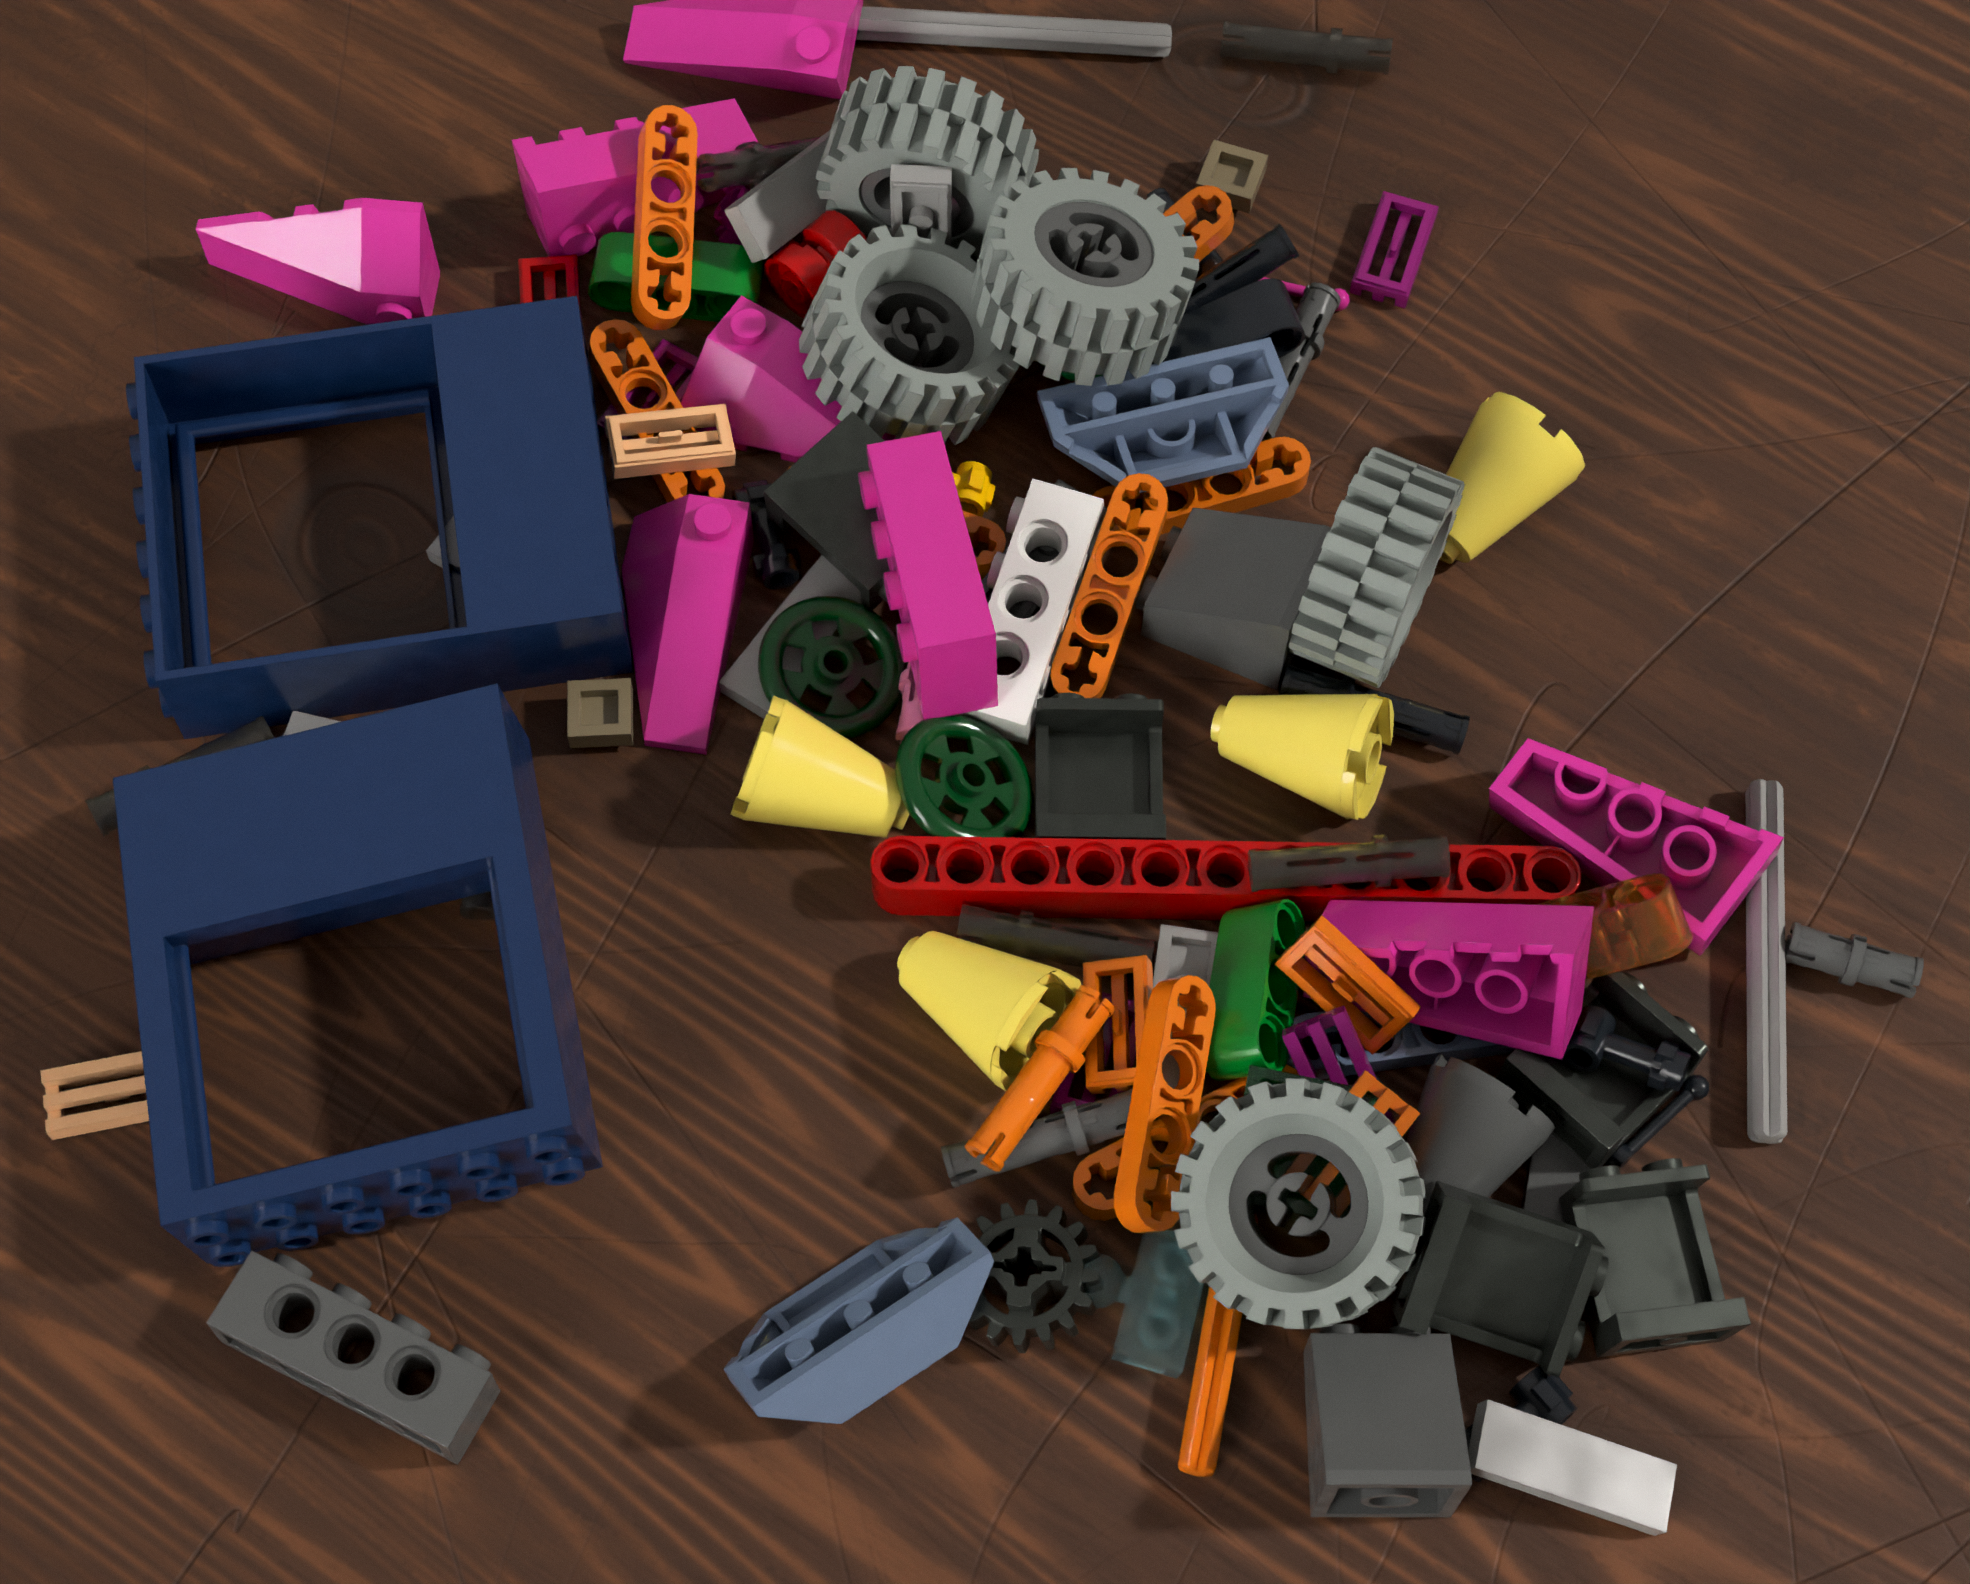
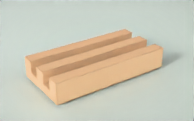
M726 404L605 416L604 428L606 438L609 441L608 449L610 458H612L614 479L735 466L736 452ZM692 427L695 429L717 427V430L685 434L681 431L691 429ZM638 433H659L657 437L622 440V436L638 435Z
M142 1051L40 1070L41 1082L46 1092V1095H43V1105L48 1114V1119L45 1120L46 1133L52 1140L149 1121L147 1100L64 1116L65 1108L101 1101L112 1102L127 1099L132 1095L146 1093L144 1075L62 1091V1089L144 1074Z

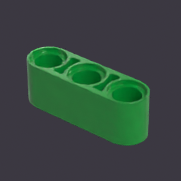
M611 232L604 234L598 241L588 295L593 302L605 309L633 313L631 286L634 233ZM648 236L649 245L657 255L669 258L678 254V246L674 238ZM693 240L691 300L682 318L720 322L741 295L758 304L765 260L752 263L743 245ZM669 275L659 276V284L651 295V298L657 300L658 309L666 311L671 302L664 300L663 296L664 282Z
M1290 899L1227 910L1222 916L1209 985L1215 999L1216 1010L1206 1067L1208 1074L1216 1081L1281 1072L1286 1066L1289 1051L1282 1038V1030L1294 1024L1299 986L1275 965V962L1306 931L1301 911Z

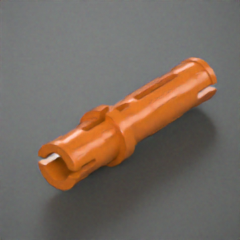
M1080 985L1076 995L1051 1030L1044 1029L1034 1041L1037 1048L972 1139H969L965 1144V1149L974 1158H977L980 1153L982 1155L986 1154L980 1162L984 1166L996 1172L1002 1170L1007 1158L1069 1072H1078L1085 1062L1082 1053L1108 1017H1111L1115 1012L1114 1006L1107 998H1104L1100 1004L1095 1003L1092 1006L1100 995L1098 991L1088 986Z

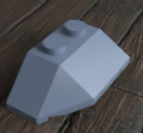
M1271 337L1164 361L1159 366L1152 364L1149 373L1137 379L1127 370L1121 384L1107 386L1104 376L1094 378L1092 386L1075 385L1074 382L1037 391V399L1055 448L1115 487L1127 476L1137 473L1149 474L1158 479L1164 487L1247 468L1286 397L1289 384Z
M958 1217L942 1221L938 1228H917L878 1239L763 1313L743 1341L738 1356L730 1359L724 1371L758 1417L842 1424L959 1346L994 1264L993 1257L990 1251Z

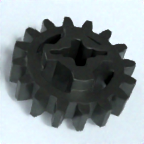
M1029 1199L1024 1215L1016 1216L1008 1202L1001 1204L1000 1211L1002 1220L998 1223L993 1224L982 1215L976 1219L982 1232V1236L978 1240L990 1251L994 1264L976 1303L969 1324L974 1330H978L990 1323L987 1337L991 1344L996 1347L1004 1342L1009 1334L1012 1335L1014 1346L1019 1353H1026L1031 1337H1039L1047 1350L1054 1349V1331L1062 1328L1067 1334L1075 1337L1079 1333L1072 1318L1076 1312L1094 1315L1096 1311L1093 1301L1085 1293L1086 1291L1103 1288V1280L1100 1273L1087 1269L1101 1260L1095 1245L1081 1246L1088 1237V1233L1080 1221L1071 1224L1065 1229L1067 1216L1062 1207L1056 1205L1047 1217H1042L1037 1201ZM1046 1238L1062 1246L1069 1254L1071 1262H1064L1062 1257L1050 1256L1047 1253ZM1012 1240V1241L1009 1242L1005 1247H1003L999 1252L995 1253L996 1250H997L998 1248H1000L1003 1244H1005L1006 1242ZM1035 1265L1039 1274L1030 1275L1027 1286L1020 1287L1015 1277H1024L1027 1272V1266ZM984 1289L991 1290L995 1295H1005L1007 1297L1008 1315L997 1310L989 1303ZM1057 1298L1061 1299L1053 1308L1041 1314Z

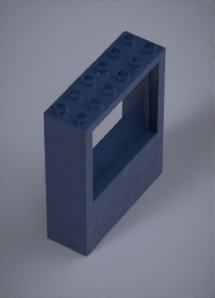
M577 296L134 357L135 382L126 384V397L132 419L138 420L139 434L130 435L129 445L136 472H142V486L133 488V502L137 520L140 525L145 524L146 540L137 541L136 552L141 575L143 578H149L150 594L140 596L141 617L145 631L152 633L153 650L144 651V669L149 687L151 689H159V699L164 717H174L184 739L288 724L293 711L332 718L399 708L496 683L502 692L566 683L572 680H586L634 672L601 438L597 425L598 417L591 368ZM425 412L450 629L212 664L195 445ZM453 516L460 572L451 568L449 563L445 526Z
M497 683L113 778L160 1226L207 1264L210 1263L217 1267L240 1265L245 1262L251 1251L258 1252L275 1247L286 1251L301 1250L315 1245L320 1236L340 1231L348 1234L371 1233L384 1227L385 1220L409 1214L416 1218L436 1217L450 1211L452 1208L451 1204L475 1198L483 1202L501 1201L515 1196L520 1187L540 1182L552 1186L571 1184L581 1180L585 1176V1171L603 1167L530 741ZM491 891L526 1108L216 1184L190 965Z

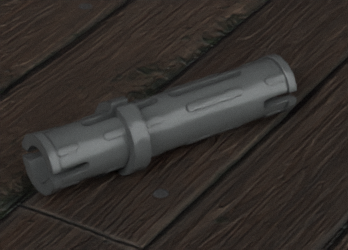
M1314 282L1310 286L1307 285L1304 289L1303 297L1296 309V313L1303 327L1305 338L1302 344L1294 351L1279 358L1289 384L1288 393L1262 441L1275 438V433L1291 400L1295 396L1310 361L1318 358L1324 348L1323 334L1341 301L1339 294L1325 284Z
M1133 1088L1111 1097L1076 1106L1075 1101L1062 1104V1111L1035 1119L1005 1161L1004 1167L1000 1172L991 1170L980 1163L986 1154L982 1155L980 1153L977 1158L972 1157L964 1147L968 1140L941 1146L943 1160L952 1187H960V1185L983 1177L1003 1173L1072 1151H1076L1077 1156L1089 1153V1146L1124 1135Z

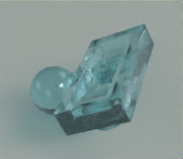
M1167 1229L1160 1232L1143 1233L1132 1277L1124 1275L1122 1268L1113 1258L1105 1254H1099V1258L1085 1264V1269L1099 1272L1101 1284L1084 1287V1293L1093 1301L1096 1309L1109 1307L1116 1301L1125 1304L1111 1359L1177 1379L1183 1372L1204 1283H1199L1188 1266L1192 1265L1193 1261L1187 1250L1179 1249L1174 1231Z

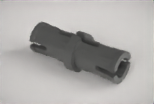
M1793 922L1791 925L1790 933L1792 935H1787L1785 942L1786 963L1838 976V983L1852 987L1856 982L1889 990L1904 995L1907 998L1914 997L1916 987H1913V985L1919 986L1924 967L1923 958L1912 957L1867 944V937L1852 934L1850 938H1845L1803 926L1797 922Z

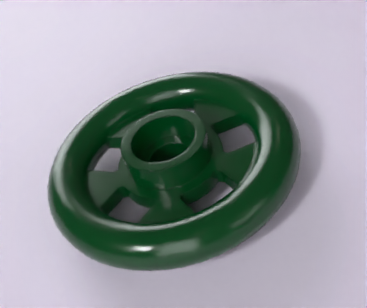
M838 596L807 598L782 611L772 621L763 636L758 655V673L768 702L771 703L773 696L788 700L847 739L866 734L882 724L893 712L901 697V691L898 688L900 674L905 670V663L902 660L897 637L877 613L859 602ZM836 621L839 637L825 636L819 639L814 638L812 623ZM867 638L872 644L879 659L867 666L863 664L860 652L853 645V643ZM786 646L805 651L801 659V673L783 669V656ZM835 657L839 659L843 665V672L839 674L829 672L824 666V658ZM862 681L875 694L866 705L857 709L846 698V695L850 694ZM806 687H809L820 696L830 698V703L824 713L815 711L800 701Z
M956 714L922 720L914 725L903 738L895 761L898 790L911 817L929 836L1020 837L1032 814V784L1027 768L1019 753L1001 733L980 720ZM947 739L965 741L968 753L949 752ZM922 758L938 764L934 781L921 777ZM993 761L1001 772L1005 783L995 784L994 776L985 763ZM992 801L1004 814L1002 819L995 825H992L981 813ZM940 804L952 813L964 815L960 824L944 815L938 809Z

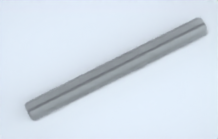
M862 6L856 40L1165 58L1169 56L1171 51L1172 29L1171 25L1167 23Z
M1757 779L1751 781L1745 792L1746 826L1757 831L1764 829L1784 837V790L1782 785L1776 780L1766 781ZM1784 838L1777 856L1746 895L1747 1135L1753 1142L1767 1144L1781 1143L1788 1133Z

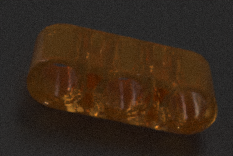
M1653 873L1534 904L1594 906L1585 980L1673 957L1685 950L1693 939L1691 929L1670 878L1665 874Z

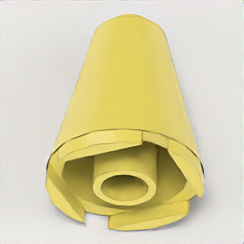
M1495 392L1490 398L1488 397L1481 403L1446 475L1461 480L1465 484L1461 494L1460 505L1455 513L1456 518L1453 527L1447 536V543L1440 557V560L1448 564H1452L1455 559L1464 563L1470 562L1576 481L1578 475L1585 467L1582 453L1572 439L1562 429L1555 437L1550 435L1539 425L1546 415L1516 396Z
M1377 694L1234 695L1229 700L1227 706H1218L1212 720L1211 740L1218 743L1220 756L1346 819H1364L1374 805L1384 779L1387 766L1380 765L1379 760L1382 744L1391 746L1394 726L1393 704L1391 699L1378 696Z
M773 696L768 714L766 713L743 775L742 780L744 781L738 796L735 798L730 815L746 821L883 838L887 837L891 827L903 830L909 812L898 790L895 769L788 700Z
M929 931L921 937L916 936L909 940L903 947L897 961V967L900 970L899 983L901 987L989 1079L1005 1091H1007L1037 1048L1034 1041L1044 1029L1051 1030L1081 985L1080 980L1067 971L937 931Z

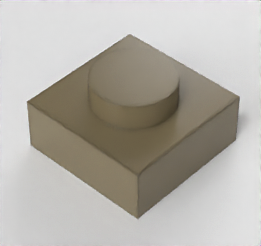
M1213 140L1196 182V187L1205 185L1218 187L1228 195L1231 200L1232 209L1250 213L1266 172L1268 155Z
M631 678L567 681V738L570 748L633 745V688Z

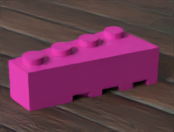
M735 98L682 108L693 118L698 133L694 213L703 207L721 201L737 186L744 185L750 191L765 179L762 148ZM637 117L615 120L612 131L585 135L582 127L559 131V141L536 145L532 136L512 140L526 212L548 256L577 254V257L582 256L592 248L597 247L599 239L604 234L611 232L634 233L638 137L644 122L638 121ZM662 126L659 133L665 135L666 141L665 153L661 159H669L671 149L678 139L671 136V128ZM657 177L651 180V189L658 199L667 203H674L680 200V190L672 180L665 177Z
M937 431L868 444L869 470L858 472L861 496L865 510L876 508L878 521L871 522L874 548L878 560L887 558L890 571L883 573L886 596L890 610H899L901 624H896L899 648L903 662H910L923 720L998 706L996 632L942 433Z
M1527 738L1489 788V808L1543 846L1562 848L1572 854L1579 863L1581 873L1699 956L1702 955L1777 856L1784 838L1764 829L1757 831L1729 820L1730 816L1705 806L1701 809L1665 795L1666 791L1641 782V785L1618 777L1608 773L1604 767Z
M1361 900L1329 901L1322 915L1421 1006L1409 1023L1562 1060L1582 1011L1594 906ZM1305 955V960L1332 984L1334 981ZM1303 992V997L1310 998L1305 992ZM1354 1000L1351 1002L1360 1011L1366 1012L1357 1002H1355Z

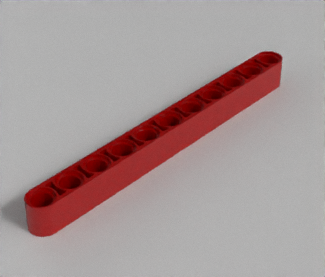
M896 836L889 837L879 843L873 851L870 861L872 892L874 900L879 907L891 914L914 916L1221 920L1227 910L1290 899L1300 909L1304 922H1315L1323 914L1330 900L1570 906L1581 880L1579 863L1572 854L1564 849L1553 846ZM896 869L909 870L915 874L914 878L902 883L892 882L885 877L887 873ZM960 870H969L978 874L980 878L973 883L963 884L957 883L950 876ZM1024 871H1033L1042 875L1044 880L1038 884L1028 885L1016 880L1015 876ZM1088 872H1097L1106 876L1109 881L1103 885L1093 886L1081 881L1079 877ZM1152 873H1161L1170 877L1174 883L1169 886L1158 887L1148 883L1144 877ZM1216 874H1225L1234 878L1238 884L1229 888L1218 887L1210 881L1209 877ZM1280 875L1293 876L1303 886L1295 889L1284 888L1277 884L1274 878ZM1344 876L1357 877L1367 887L1360 890L1349 889L1342 885L1339 878ZM1409 877L1421 878L1429 884L1431 889L1426 891L1414 890L1403 879ZM1473 878L1485 879L1493 885L1495 891H1479L1468 880ZM1533 880H1549L1557 886L1560 892H1544L1536 886Z

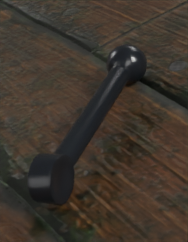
M1701 1075L1689 1076L1684 1081L1683 1091L1632 1139L1623 1144L1606 1163L1609 1166H1618L1619 1169L1625 1166L1636 1152L1692 1100H1701L1708 1095L1709 1082Z

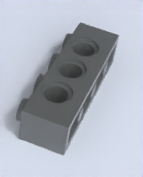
M251 1251L206 1322L218 1339L235 1350L458 1465L501 1392L492 1373L488 1371L491 1363L477 1352L463 1345L455 1344L451 1352L428 1341L431 1332L418 1322L402 1314L395 1313L392 1320L389 1321L369 1311L372 1302L346 1285L336 1283L332 1291L312 1282L310 1278L313 1272L287 1255L277 1253L274 1260L271 1261ZM304 1308L315 1310L313 1320L306 1329L297 1333L283 1332L285 1321L293 1312ZM363 1338L374 1340L373 1351L367 1359L357 1364L342 1362L345 1349L353 1341ZM429 1369L435 1372L431 1386L423 1393L418 1395L401 1393L405 1378L413 1371Z

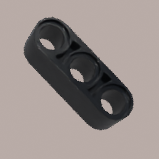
M1262 279L1184 314L1173 346H1170L1167 357L1162 362L1271 337L1278 358H1281L1300 346L1305 338V334L1285 284L1279 279Z

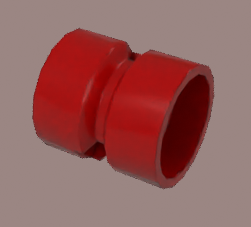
M835 210L825 211L800 234L801 244L791 240L765 263V273L778 297L789 309L803 319L838 251L843 252L848 241L858 234L865 240L867 239L855 223L845 215Z

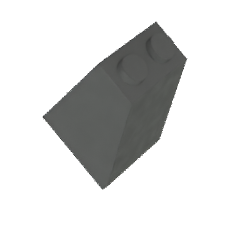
M1193 507L1183 528L1173 526L1166 538L1160 560L1165 561L1159 577L1149 574L1141 588L1136 603V609L1143 611L1141 636L1278 690L1286 673L1288 663H1291L1294 653L1290 652L1289 641L1293 635L1291 633L1293 624L1300 612L1298 608L1302 596L1308 588L1310 582L1308 579L1313 566L1317 563L1322 551L1323 541L1327 532H1330L1331 527Z
M1333 1324V1326L1322 1327L1320 1333H1310L1303 1357L1311 1517H1451L1472 1486V1476L1450 1334H1431V1328L1429 1327L1427 1334L1424 1335L1399 1325L1391 1327L1389 1333H1362V1328L1354 1324Z

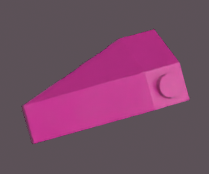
M668 0L635 5L623 61L626 64L841 99L847 87L864 0Z
M357 198L345 200L343 210L319 213L312 204L296 206L292 217L277 219L260 211L198 219L196 231L210 265L366 325L432 316L440 278V269L422 202Z
M742 295L706 338L681 401L683 408L726 404L735 449L747 452L748 446L778 452L781 453V460L794 463L841 422L836 417L842 408L836 400L824 406L815 393L822 381L821 378L807 380L802 366L808 354L799 353V339L802 331L789 321ZM717 427L697 428L696 430L699 432L717 430ZM885 433L882 439L885 441L895 440L896 436Z
M687 494L637 515L633 519L622 565V577L645 746L707 755L720 696L719 681L725 674L754 544L750 502Z

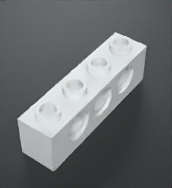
M1033 478L1026 498L1018 496L1015 498L1006 527V532L1013 535L1006 554L1001 552L995 554L988 574L987 587L993 589L988 607L996 632L997 658L1012 657L1018 660L1021 666L1010 675H997L998 706L961 713L960 715L969 716L988 724L1006 739L1026 745L1029 744L1036 722L1037 699L1045 697L1051 680L1052 664L1104 520V499ZM1039 546H1050L1059 552L1056 558L1048 562H1037L1028 556L1033 549ZM1025 600L1032 601L1040 607V610L1034 616L1025 619L1014 617L1008 612L1014 604Z

